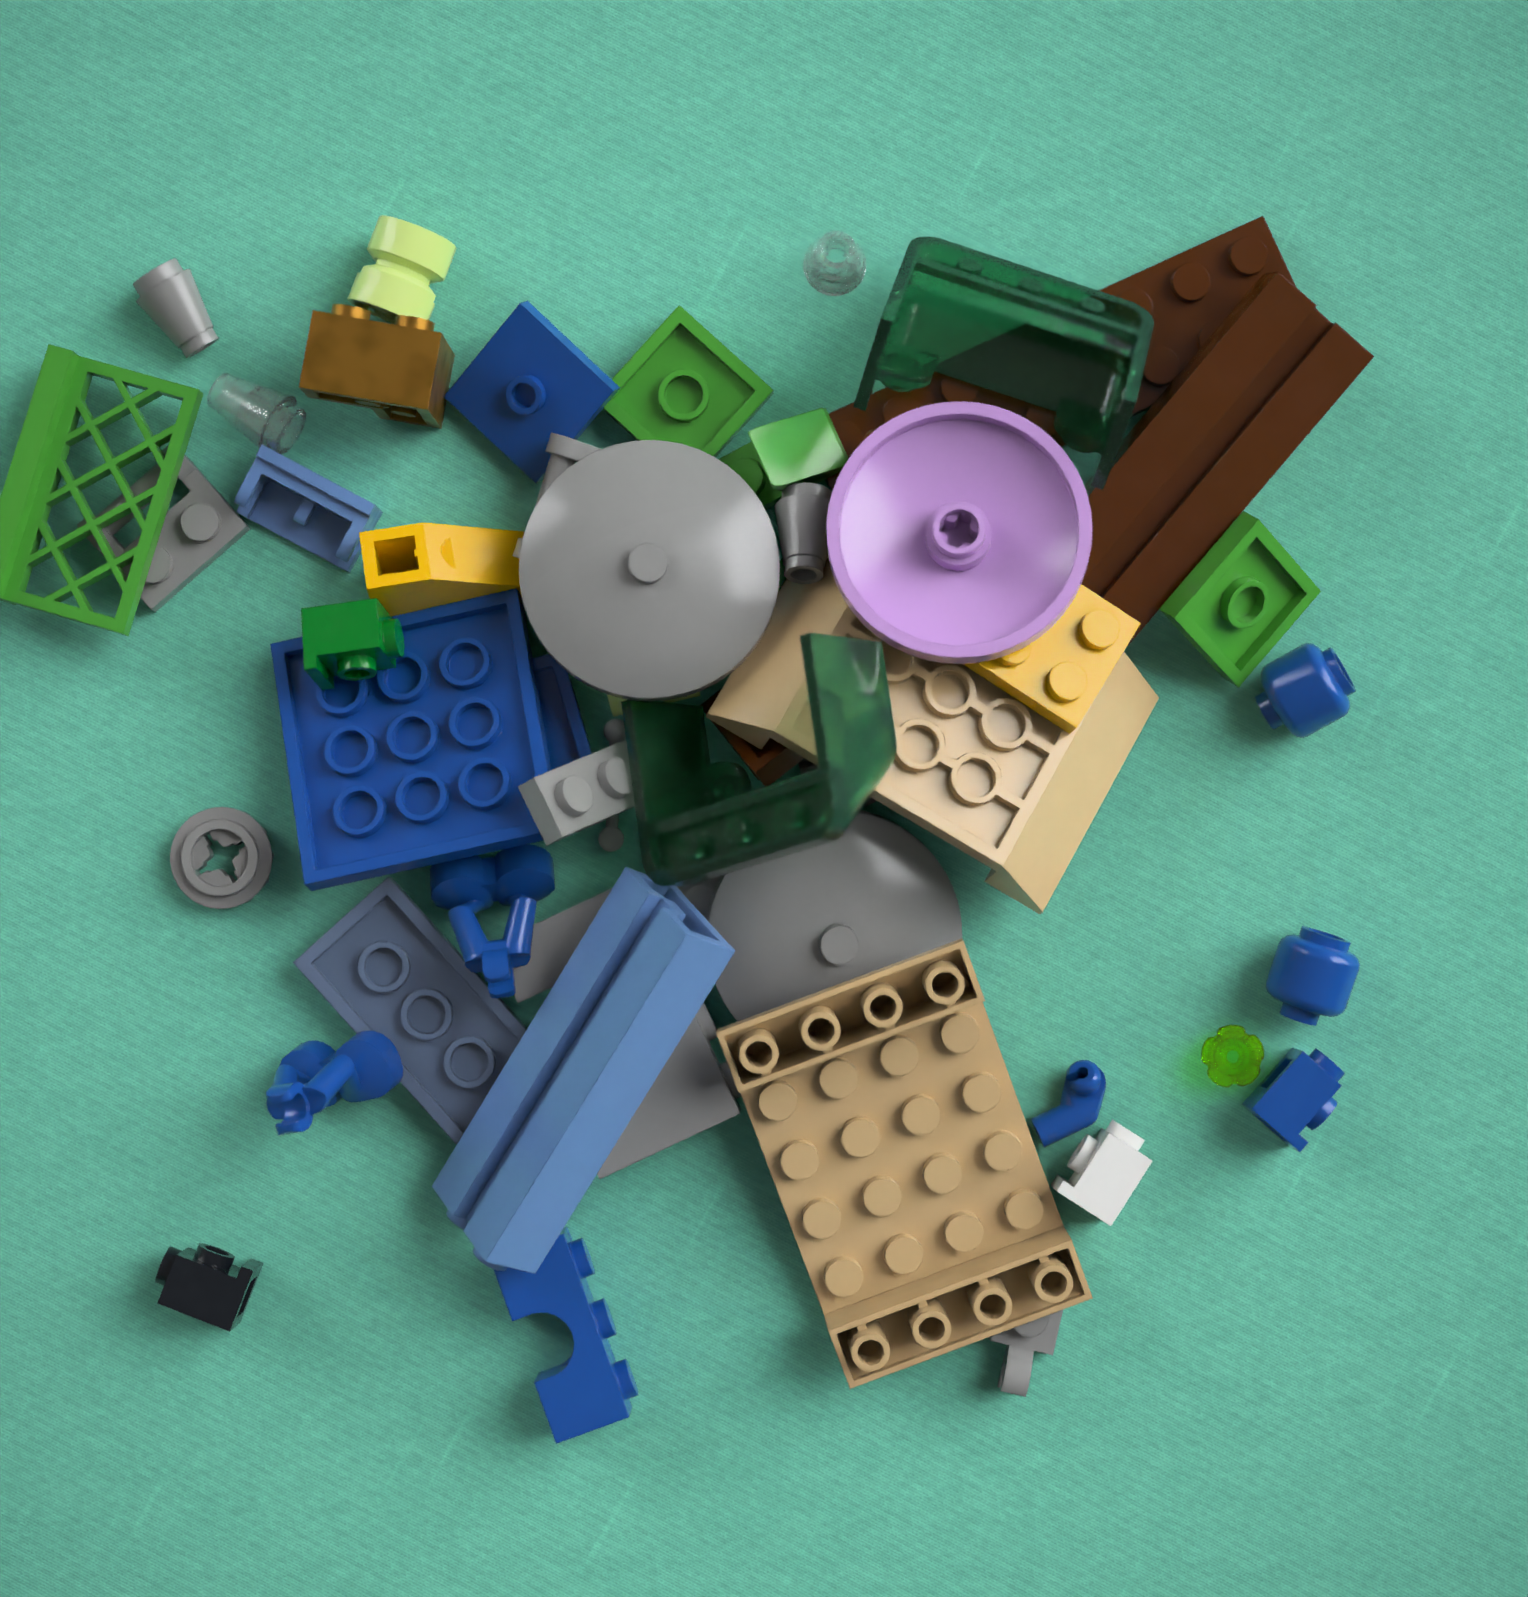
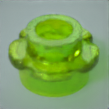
M1226 1025L1217 1030V1035L1208 1037L1205 1040L1201 1049V1060L1207 1065V1075L1215 1084L1222 1087H1230L1232 1084H1237L1243 1087L1252 1083L1260 1074L1261 1061L1264 1059V1048L1256 1035H1248L1241 1026ZM1232 1050L1238 1053V1060L1234 1063H1230L1227 1060V1053Z

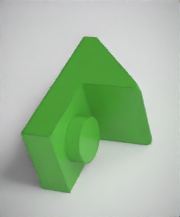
M822 407L748 431L750 443L718 460L728 465L740 475L755 492L765 510L774 507L781 499L782 491L789 485L804 482L818 484L841 472L849 458L827 409Z

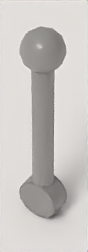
M611 719L605 724L603 730L606 740L609 741V746L624 741L629 732L626 723L620 719ZM619 814L607 819L606 828L599 834V844L605 851H616L624 843V834L618 828Z

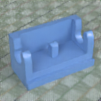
M262 444L235 497L234 503L239 505L236 512L350 573L362 552L359 532L374 530L383 512L375 504Z

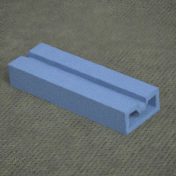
M628 867L624 868L432 1185V1188L448 1209L446 1212L448 1218L464 1230L463 1232L473 1244L474 1255L483 1264L492 1269L505 1271L509 1267L530 1273L537 1272L735 952L730 944L673 883Z

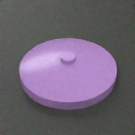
M964 401L941 402L907 411L889 420L865 438L849 457L836 480L829 502L826 524L827 549L831 570L843 599L854 615L866 628L890 646L924 660L950 664L978 663L1009 655L1026 647L1053 627L1066 612L1082 584L1089 561L1093 530L1091 508L1085 486L1075 465L1061 446L1039 426L1016 413L993 405Z

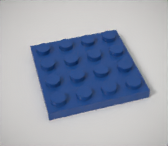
M517 588L391 616L392 619L398 618L401 623L405 645L404 656L396 658V668L377 670V674L374 677L359 681L344 680L334 676V689L321 690L304 670L302 637L270 644L304 885L311 891L544 841L518 786L528 780L551 771L524 604Z

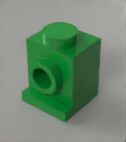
M377 598L301 608L304 670L321 690L334 689V676L351 681L370 679L377 674V670L396 668V658L404 656L405 645L401 623L398 618L392 619Z

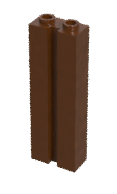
M1279 271L1265 273L1260 277L1084 485L1090 503L1093 530L1092 546L1082 585L1141 623L1128 645L1374 357L1337 323L1330 322L1315 308L1317 305Z

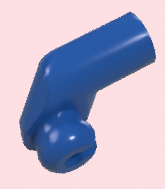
M1079 1060L1071 1064L1066 1071L1060 1104L1031 1118V1122L1043 1147L1066 1138L1096 1122L1106 1089V1079L1104 1073L1095 1063L1089 1060Z

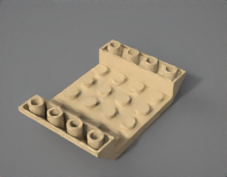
M827 556L823 578L819 582L798 584L786 579L778 593L771 621L763 637L746 660L730 674L705 717L759 749H762L769 738H772L990 867L991 870L984 882L1036 913L1041 914L1159 697L1127 654L1123 652L1078 727L1069 734L965 665L924 660L906 654L878 638L862 624L843 599L831 570L829 556Z
M962 938L715 1030L825 1317L828 1332L850 1389L1093 1299L1072 1239L1066 1231L986 1013L983 1004L985 999Z

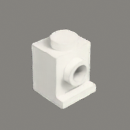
M1112 1119L1107 1129L1102 1128L1096 1138L1087 1134L1078 1144L1067 1164V1167L1074 1171L1069 1181L1057 1175L1051 1186L1064 1197L1112 1226L1152 1163L1151 1159L1139 1152L1145 1140Z

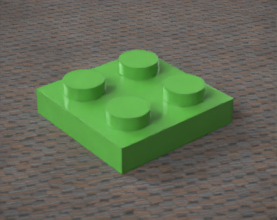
M679 305L612 378L620 389L602 410L637 441L661 440L680 443L697 448L716 458L774 394V390Z
M1243 511L1160 607V611L1224 679L1239 688L1318 596L1321 590L1262 522Z

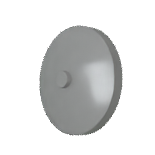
M639 440L615 444L600 449L570 466L555 479L536 504L528 520L520 549L519 582L523 604L529 621L547 652L563 669L585 685L614 697L634 701L652 702L686 697L718 683L731 674L753 652L763 637L771 621L779 590L780 560L776 535L770 518L755 492L740 475L714 456L697 448L669 441Z
M842 807L815 808L801 811L781 818L752 836L740 847L722 871L714 887L706 917L707 921L735 950L715 985L723 1002L737 1021L962 938L961 914L953 886L938 860L926 846L909 831L889 819L864 810Z

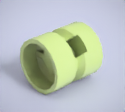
M379 216L367 247L369 254L376 263L363 266L361 272L357 273L347 300L355 307L366 309L371 312V315L395 324L397 315L429 320L435 306L434 300L436 297L429 284L445 280L457 248L446 238L421 226L395 217Z

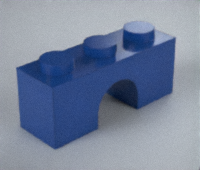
M568 1227L563 1228L536 1273L509 1267L505 1271L494 1269L512 1321L535 1313H548L564 1321L572 1333L574 1341L572 1355L562 1364L539 1372L534 1382L556 1444L630 1417L632 1409L630 1398L638 1396V1389L628 1361L623 1359L616 1362L608 1338L617 1335L615 1324L606 1300L603 1298L594 1301L586 1277L594 1275L595 1270L583 1238L572 1241Z

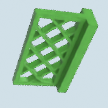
M48 344L0 497V601L21 605L129 636L204 395L203 392L196 388L81 357L72 350ZM93 376L114 381L125 401L95 419L85 402ZM128 386L145 391L133 397ZM162 395L182 400L176 423L153 435L139 408ZM131 413L145 441L114 457L100 430ZM81 415L86 424L77 428ZM92 435L106 463L75 479L66 462L70 447ZM169 442L166 455L164 456L160 446ZM152 452L161 469L157 484L135 496L121 468ZM112 474L126 502L95 518L81 490ZM62 476L66 482V485L58 489L60 479ZM73 496L87 524L56 540L47 523L51 508ZM150 503L147 516H145L141 507ZM133 513L142 530L138 545L116 557L102 529ZM93 534L107 563L77 579L62 551ZM43 537L47 546L39 550V546ZM54 557L68 585L46 597L26 593L33 567ZM131 564L128 577H126L122 568ZM111 574H114L123 591L115 618L94 612L83 592L87 587ZM74 595L80 608L61 602Z

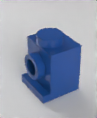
M1291 1048L1242 1105L1286 1145L1301 1152L1308 1142L1299 1133L1305 1126L1310 1130L1316 1129L1333 1112L1337 1101L1332 1096L1342 1086L1338 1081L1345 1073L1316 1048L1309 1056L1304 1051Z

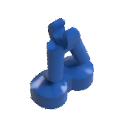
M525 844L503 849L495 857L481 858L475 855L431 865V899L437 907L448 910V917L461 949L465 966L471 972H483L485 981L488 982V991L491 998L497 999L515 995L516 988L513 968L525 966L531 959L537 901L549 896L555 890L552 856L542 847ZM498 901L501 905L511 908L503 939L488 941L475 914L493 906V902Z
M376 1031L357 1033L337 1051L326 1043L316 1040L301 1043L282 1058L276 1070L272 1087L266 1091V1105L269 1113L275 1119H283L281 1123L275 1125L278 1135L306 1131L312 1123L313 1114L334 1105L342 1098L348 1102H361L382 1097L402 1080L403 1066L400 1055L392 1041Z

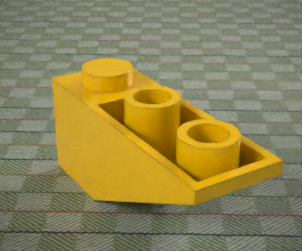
M422 522L359 532L369 599L377 598L390 616H396L517 588L521 595L519 558L514 557L513 553L518 538L523 539L525 531Z

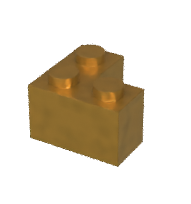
M333 304L331 313L312 311L299 388L308 398L371 408L381 419L442 429L447 402L444 396L449 390L455 354L443 334L434 331V322L406 315H397L395 324L370 320V311L344 304Z

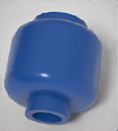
M1305 643L1262 668L1261 683L1264 692L1255 696V699L1263 716L1273 730L1284 724L1291 734L1304 738L1344 717L1350 709L1348 696L1356 692V689L1341 660L1331 647L1322 651L1312 643Z
M1305 926L1301 927L1299 935L1291 934L1281 939L1266 980L1267 992L1273 998L1283 1002L1280 1010L1281 1015L1301 1023L1316 1026L1320 1015L1335 1017L1345 1011L1360 968L1358 958L1348 951L1351 942L1333 934Z

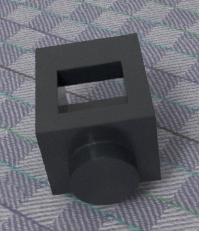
M199 1243L196 1250L188 1247L183 1251L170 1246L156 1275L155 1282L164 1285L158 1304L230 1332L242 1320L264 1263L250 1259L240 1268L232 1265L235 1258L233 1254L212 1245Z

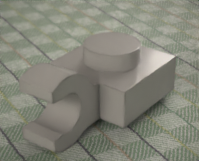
M1063 1310L989 1337L990 1341L1006 1344L997 1384L1000 1391L1026 1397L1034 1351L1053 1355Z

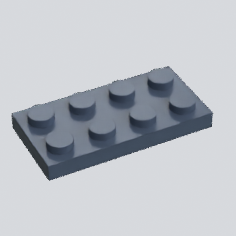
M387 877L293 963L356 1033L376 1031L392 1041L402 1061L403 1077L401 1084L457 1145L526 1032L527 1027L501 998L495 999L490 997L486 981L478 973L471 972L465 966L464 958L396 881L392 877Z

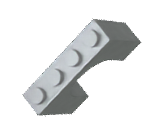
M612 888L534 924L531 959L527 965L513 968L516 988L514 996L518 1003L553 987ZM704 1002L597 1173L599 1179L740 1114L741 1108L736 1099L742 1096L738 1093L727 1061L722 1064L719 1063L709 1042L717 1038L715 1031L717 1028Z

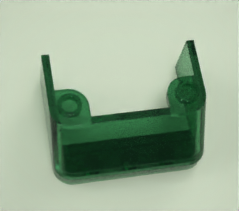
M918 237L910 241L882 313L853 407L866 411L877 380L894 391L910 392L929 385L934 372H938L1055 411L1054 429L1068 447L1082 453H1098L1091 486L1103 490L1137 402L1154 328V319L1143 307L1131 301L941 238Z
M807 633L800 636L819 769L753 791L749 775L739 764L723 761L710 763L703 706L658 701L625 700L621 702L642 863L647 876L654 883L662 886H689L835 841L844 834L891 768L896 755L897 742L882 642L817 633Z

